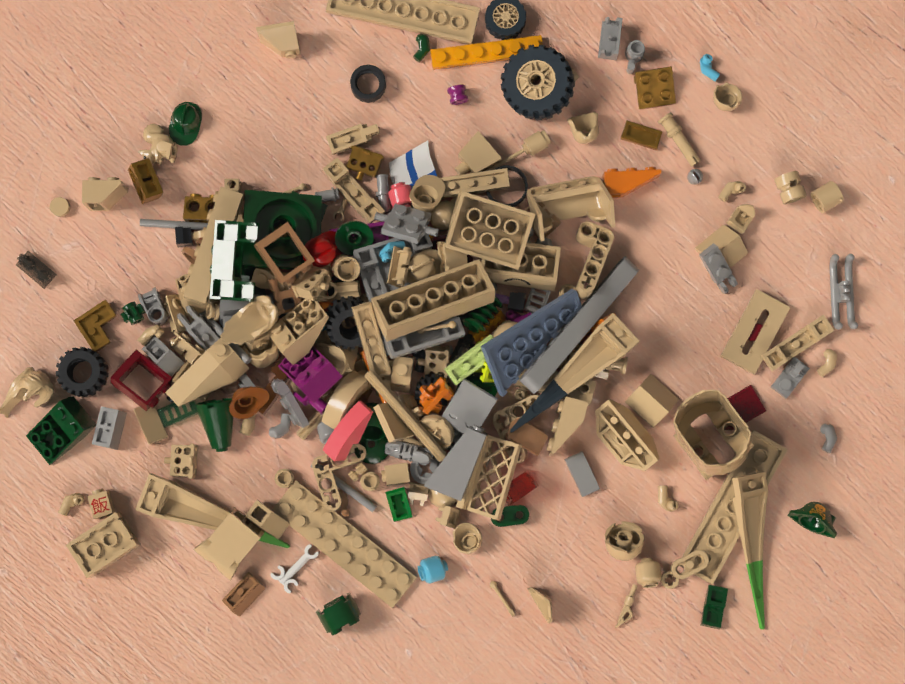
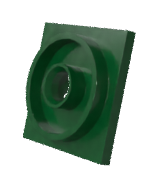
M245 190L243 222L259 223V242L275 231L274 224L277 221L286 220L292 225L294 232L305 246L309 240L321 234L322 196ZM282 236L264 248L280 269H295L305 262L302 253L290 236ZM244 242L242 266L269 268L254 247L256 243Z

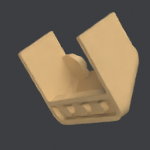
M590 176L533 187L527 190L530 212L536 214L533 226L540 241H545L544 233L553 227L552 222H555L551 218L553 214L559 221L588 215L595 222L607 219L612 228L615 227L614 200L599 177ZM538 202H542L545 206L542 208ZM545 208L551 213L550 215L545 212Z

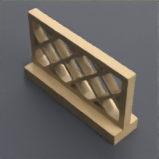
M487 435L463 499L461 501L458 500L456 507L500 521L522 445ZM493 441H496L499 449L492 453ZM510 446L515 447L513 455L508 458L505 450ZM501 453L504 461L497 465L494 457ZM491 460L494 468L487 472L486 465ZM507 465L508 472L505 476H502L500 468ZM496 472L499 480L492 484L489 476ZM485 479L488 487L481 490V482ZM501 483L503 489L501 494L497 495L494 487ZM490 491L493 499L486 502L484 494ZM480 497L483 505L475 509L476 499ZM493 503H496L497 506L495 515L491 514L489 506Z

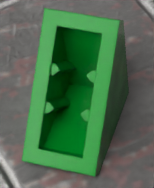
M405 487L385 492L394 522L412 517Z

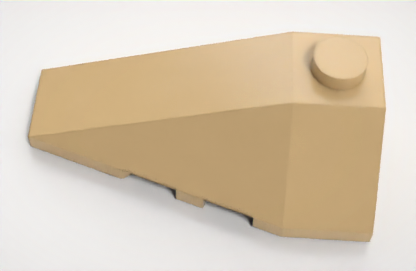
M221 337L165 393L180 407L205 394L236 382L250 368L228 344L222 341Z

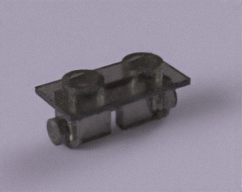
M29 251L25 254L21 253L17 257L19 261L16 263V266L43 289L57 275Z

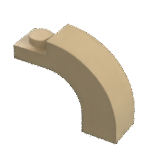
M362 369L356 372L353 370L341 381L325 408L322 418L324 424L335 429L361 395L373 387L365 378V374L368 371Z

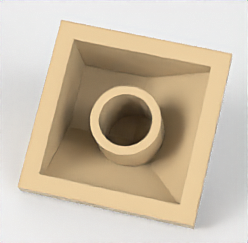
M294 21L256 27L260 42L281 57L294 58L300 54Z

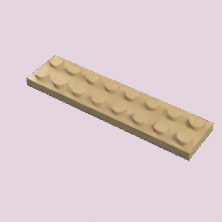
M328 0L326 13L468 45L472 44L480 11L479 7L448 0Z
M755 430L751 432V442L754 447L749 450L746 460L737 469L728 473L683 554L685 556L696 550L707 554L709 559L707 567L694 575L712 585L740 536L733 503L735 492L732 478L765 471L768 486L788 450ZM698 556L695 557V563L699 564L701 562V558Z
M296 480L272 509V511L290 523L289 525L391 608L396 605L417 578L339 514L328 510L323 501Z

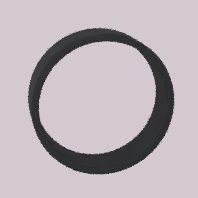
M499 166L494 170L507 168L508 170L518 173L524 181L525 192L523 196L514 203L505 204L511 207H515L519 205L526 196L528 189L526 176L520 169L514 166ZM489 191L486 192L489 200L498 202L491 196Z

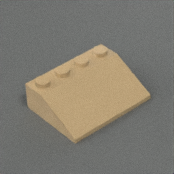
M459 191L444 247L519 270L536 214Z

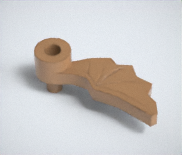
M338 490L342 500L341 514L347 518L350 516V511L347 509L349 499H347V494H344L342 490Z

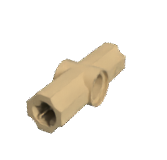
M359 281L329 282V289H335L334 294L327 296V291L323 290L316 300L317 302L328 301L333 303L334 300H341L340 297L343 296L345 299H348V296H353V299L356 297L360 298Z

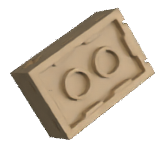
M120 512L113 513L66 544L86 578H92L141 545Z

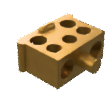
M351 146L352 151L346 166L347 169L358 172L356 179L362 181L364 175L376 178L381 162L384 161L383 155L357 146ZM357 161V164L352 165V162ZM366 164V167L361 168V165ZM375 167V170L370 171V168Z

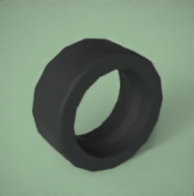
M369 64L362 65L355 69L351 75L352 93L360 101L366 103L375 102L385 93V76L378 67ZM371 73L377 76L379 87L376 92L364 94L358 89L357 81L361 75Z

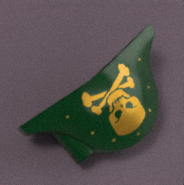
M809 502L800 509L791 510L787 515L800 526L813 533L834 539L837 535L833 527L836 517L831 515L830 510L822 503Z

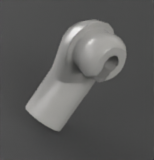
M282 413L281 423L269 429L270 437L277 439L288 433L291 421L289 416L291 414Z

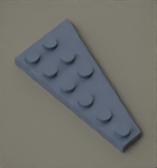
M569 290L480 346L500 396L504 397L510 385L512 383L515 384L519 380L518 376L524 369H528L547 348L546 344L551 338H555L559 334L558 330L564 324H567L581 309L582 305L576 290Z

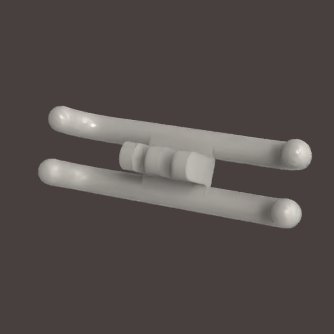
M834 254L830 258L832 323L837 330L843 327V324L840 322L839 303H846L849 327L851 329L858 328V323L855 322L852 263L855 257L853 254H848L845 259V281L838 283L837 276L839 255Z

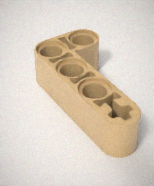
M588 221L581 223L576 234L578 243L591 248L575 288L578 297L583 300L590 298L614 240V234L611 230ZM585 282L589 283L587 289L584 288Z

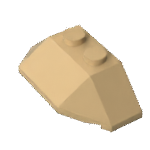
M609 399L595 410L597 436L620 464L645 471L660 459L653 437L629 408Z

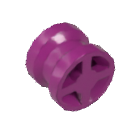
M455 85L447 89L448 94L451 96V105H459L468 101V96L465 95V85Z

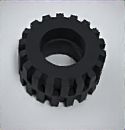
M344 296L340 297V301L334 300V305L327 307L328 312L325 313L329 318L325 323V329L330 340L336 346H342L346 350L348 347L351 350L355 349V346L360 348L362 347V342L357 325L350 329H342L340 324L345 318L354 316L351 307L365 302L361 301L358 297L355 300L353 296H348V299H345Z
M75 347L72 348V351H66L64 357L61 356L59 358L61 362L56 365L58 368L56 376L59 378L57 381L68 393L78 397L93 396L96 394V391L103 389L101 387L103 384L106 385L107 381L105 379L109 375L107 373L108 365L105 364L106 361L97 352L85 347H80L79 349ZM83 361L89 362L92 367L90 378L83 383L75 382L73 378L75 366Z

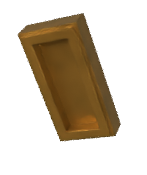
M626 120L621 140L657 150L663 131Z

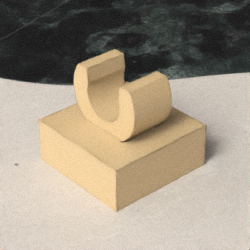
M410 482L407 497L410 499L409 503L413 505L414 499L420 500V506H423L424 501H427L429 488L424 487V484Z
M446 505L444 508L439 507L438 510L443 511L442 517H436L435 520L440 522L441 525L455 529L461 510Z

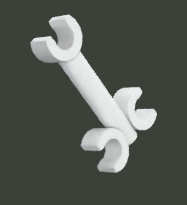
M311 544L305 547L304 555L286 573L285 569L279 565L278 569H280L281 575L275 576L274 573L270 574L273 579L278 580L284 586V590L289 594L292 592L288 588L289 583H294L296 586L299 585L295 579L291 578L309 559H314L319 555L318 551L314 555L309 554L308 551L312 547Z

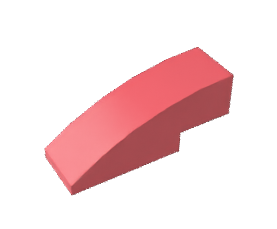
M358 401L336 426L327 440L323 451L333 461L346 460L352 445L359 444L373 411L362 401Z

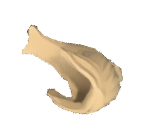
M27 367L11 383L6 399L0 407V414H4L8 418L11 410L21 400L27 401L33 395H40V398L34 403V407L38 408L45 404L54 392L53 384L48 376L40 370L35 371L33 367Z

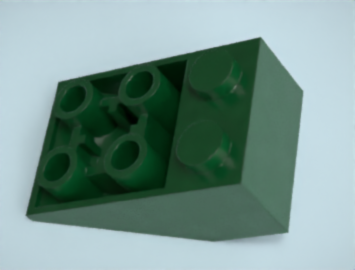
M74 396L60 400L26 437L47 463L52 465L85 438L96 427V423Z

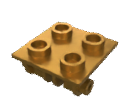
M672 66L635 72L634 83L637 89L639 109L676 104Z

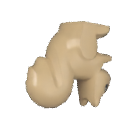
M150 124L143 131L144 140L152 144L150 150H139L138 152L143 156V159L149 158L151 164L156 160L161 165L164 157L171 163H175L178 150L177 144L173 142L170 136L163 134L164 129L157 124Z

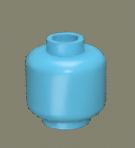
M437 555L421 560L420 566H418L421 580L429 584L443 580L446 571H448L446 561L441 560Z

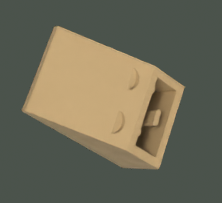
M305 299L276 322L267 333L280 352L294 365L309 353L329 317L317 300Z
M567 396L560 400L556 411L559 417L554 420L551 432H555L554 437L549 439L547 450L550 451L549 456H552L583 423L588 402Z

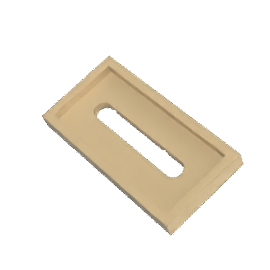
M756 289L720 357L753 375L756 374L763 360L761 355L768 351L791 307ZM767 310L769 315L747 355L743 354V346L762 311Z

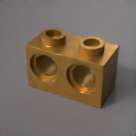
M146 158L131 163L127 171L141 203L145 204L159 199L164 192L150 159Z
M200 194L185 196L183 213L185 222L208 223L207 215L212 205H215V202H213L214 195H209V197H202ZM199 204L198 211L192 212L190 210L192 205Z

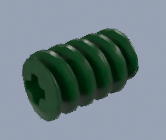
M495 296L493 303L471 310L472 312L467 314V318L463 319V324L474 333H479V330L485 332L486 328L483 324L489 326L490 322L487 318L493 320L495 317L492 312L498 314L499 311L496 306L502 308L503 304Z

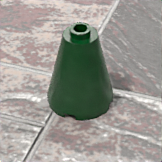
M232 398L213 399L196 404V410L212 449H216V452L227 451L228 447L231 446L233 416L229 412V406Z

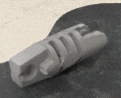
M388 441L385 445V454L398 459L427 464L434 458L426 447H421L420 445L400 441L391 443Z

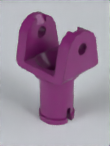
M296 392L293 393L294 397L304 406L311 404L321 415L324 414L327 403L323 399L319 398L313 403L307 396L303 399Z

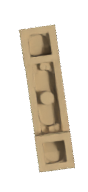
M338 158L323 168V171L334 186L338 188V191L367 222L373 223L375 221L376 212L385 213L376 200L371 198L350 175L349 170Z
M822 315L761 355L770 370L774 371L833 332L834 329L826 317Z

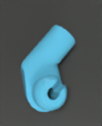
M405 242L387 243L380 251L379 257L383 262H389L392 258L390 254L393 253V247L396 246L403 249V247H406Z

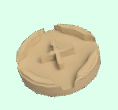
M430 414L424 416L419 421L443 450H446L452 444L455 436L454 429L445 418Z

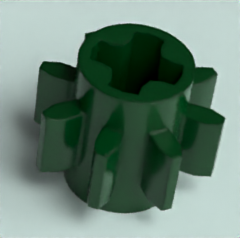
M134 301L122 308L124 312L121 313L124 322H130L131 325H135L144 320L143 314L146 312L141 304L137 305Z

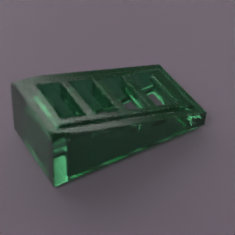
M196 401L189 402L192 410L188 412L186 404L182 405L185 413L181 415L179 407L175 402L158 409L157 411L164 428L197 415ZM172 408H175V411L178 416L177 418H174V415L171 410ZM165 411H168L171 418L170 421H167Z

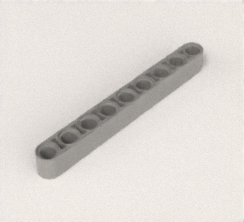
M626 256L615 265L593 291L590 298L582 304L581 309L565 324L559 334L521 376L519 381L533 394L544 385L638 273L639 269Z

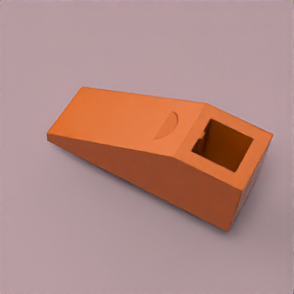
M646 167L645 170L627 168L626 171L608 169L602 176L603 184L612 198L624 197L657 179L661 174V169H656V167Z

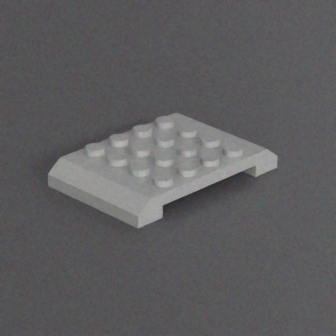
M429 234L421 237L418 244L393 238L353 251L354 259L360 265L359 275L370 302L371 298L398 289V287L387 283L391 260L387 263L383 262L379 257L380 251L389 242L404 241L405 246L411 248L412 257L424 250L432 249L433 245ZM457 316L431 325L448 324L454 321L456 322V327L453 329L448 327L425 331L424 334L415 331L386 342L378 325L387 353L391 359L466 335L461 320Z

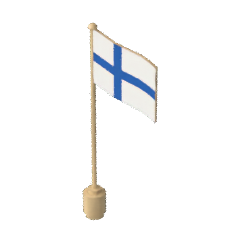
M544 130L541 132L537 131L525 138L522 145L523 149L485 171L494 170L524 152L527 155L534 156L548 148L551 141ZM429 140L389 162L393 185L405 182V184L413 188L420 177L424 175L437 176L430 157Z

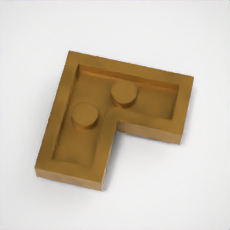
M106 299L73 320L93 351L98 352L112 343L102 329V326L117 317Z

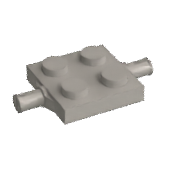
M396 203L387 215L376 212L374 217L375 220L385 222L381 228V234L418 244L421 237L425 234L437 237L439 229L428 226L431 220V213Z

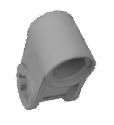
M154 287L152 291L143 295L138 294L140 303L149 320L155 325L165 324L168 316L157 288ZM156 312H162L161 318L157 320L153 318Z

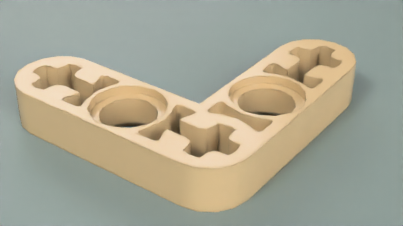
M540 395L529 396L494 414L493 424L500 439L506 440L505 436L509 429H505L502 432L501 428H505L503 423L498 422L500 414L502 417H506L504 423L506 426H509L512 421L521 418L515 415V407L521 406L525 413L528 407L524 402L530 405L534 402L533 399L535 398L536 400ZM509 447L506 449L508 457L513 455L514 448L510 449ZM522 447L521 452L523 455L520 456L521 460L518 458L517 464L524 462L528 456L527 450Z
M360 444L352 445L349 454L354 453L355 448L363 450L361 458L352 456L350 457L352 459L351 462H348V456L341 465L336 464L331 459L334 467L330 468L328 464L324 466L322 471L320 468H316V465H318L319 460L323 463L328 462L327 457L329 456L327 454L316 457L312 462V468L323 503L330 511L338 510L342 504L332 471L363 461L366 458L367 452L365 447ZM329 478L332 480V487L330 489L322 487L323 479ZM335 489L336 493H332L334 499H338L336 507L333 508L327 503L330 501L329 495L324 496V493H329Z

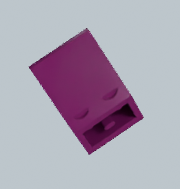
M313 346L309 353L296 364L292 365L285 357L278 365L287 377L313 403L343 377Z

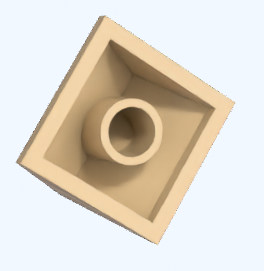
M722 225L694 248L700 254L713 243L716 244L729 268L748 254L740 235L726 225Z
M650 374L625 403L654 428L679 399Z

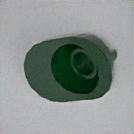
M183 102L176 106L172 113L169 135L173 142L180 146L192 144L199 134L202 112L196 104Z

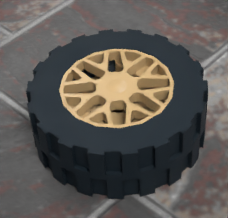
M493 0L488 5L485 13L486 28L497 39L505 40L518 37L526 23V10H524L523 4L519 0Z

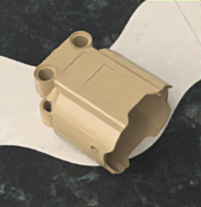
M703 389L688 397L677 408L678 410L673 422L676 434L673 436L705 480L714 475L730 473L746 460L749 450L754 447L751 442L749 426L742 420L727 397L719 390ZM706 414L711 419L717 431L736 453L732 460L725 464H719L716 458L709 452L690 425L697 417ZM733 426L735 428L734 433H725V427ZM701 448L703 454L698 456L694 449Z

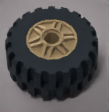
M540 44L539 47L529 45L528 49L524 50L521 48L518 50V54H512L509 57L510 62L505 63L503 67L505 69L504 73H501V90L511 108L525 118H534L536 120H542V118L550 119L553 117L552 115L561 113V109L564 106L567 107L570 103L569 99L573 97V87H575L574 74L565 57L558 53L556 49L552 47L547 48L545 45ZM541 80L540 84L535 85L536 81Z

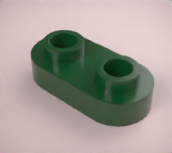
M523 505L506 506L502 512L504 519L498 521L491 518V522L497 527L521 525L528 521L529 511ZM494 509L491 514L495 515L496 509ZM517 511H521L523 513V517L521 519L516 517Z

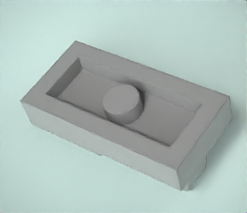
M793 357L771 385V388L785 399L788 398L810 368L796 357Z

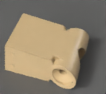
M234 508L214 533L193 550L205 560L214 563L218 571L231 581L242 559L265 532L238 509Z

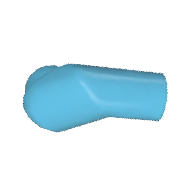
M705 54L700 59L701 72L711 80L716 81L720 73L712 69V56Z

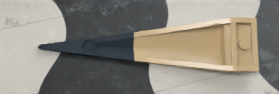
M612 313L594 330L553 381L510 429V433H513L620 360L640 341Z

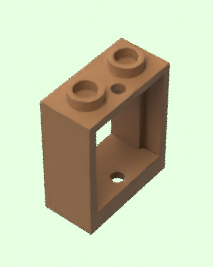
M288 222L254 245L280 284L285 282L288 285L297 279L295 276L297 273L302 271L304 274L313 268L311 264L315 260ZM288 233L307 261L283 276L264 248Z

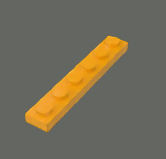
M542 36L431 49L432 68L435 70L510 60L509 57L512 54H518V50L521 48L525 50L528 49L529 45H534L535 47H539V44L543 45Z

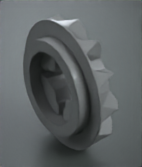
M435 457L430 461L429 469L432 473L440 465V462ZM412 461L410 467L412 477L418 483L425 485L432 474L426 472L421 476L422 468H420L419 464L424 466L427 464Z

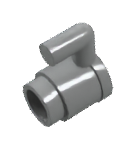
M640 40L630 42L625 51L626 59L629 61L626 69L628 74L634 72L635 64L641 61L644 56L645 46Z

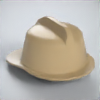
M434 175L420 177L410 191L409 197L412 206L425 212L433 211L445 192V184L439 177Z
M427 249L410 258V263L406 267L408 268V283L412 284L439 274L441 259L437 250Z

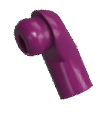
M508 310L506 312V320L520 322L532 313L520 315L514 310Z

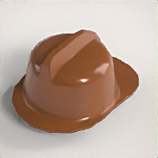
M252 386L237 389L232 396L229 412L237 419H248L254 416L269 400L268 391L261 387Z

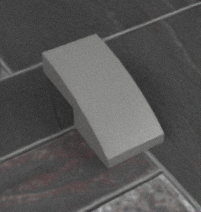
M582 451L564 459L582 497L600 489Z

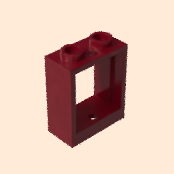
M136 349L111 376V384L147 412L150 407L153 409L159 403V397L163 393L166 395L165 392L172 386V377ZM138 365H141L162 382L161 386L147 401L122 383Z

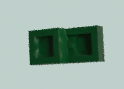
M708 585L700 626L714 629L721 628L728 588Z

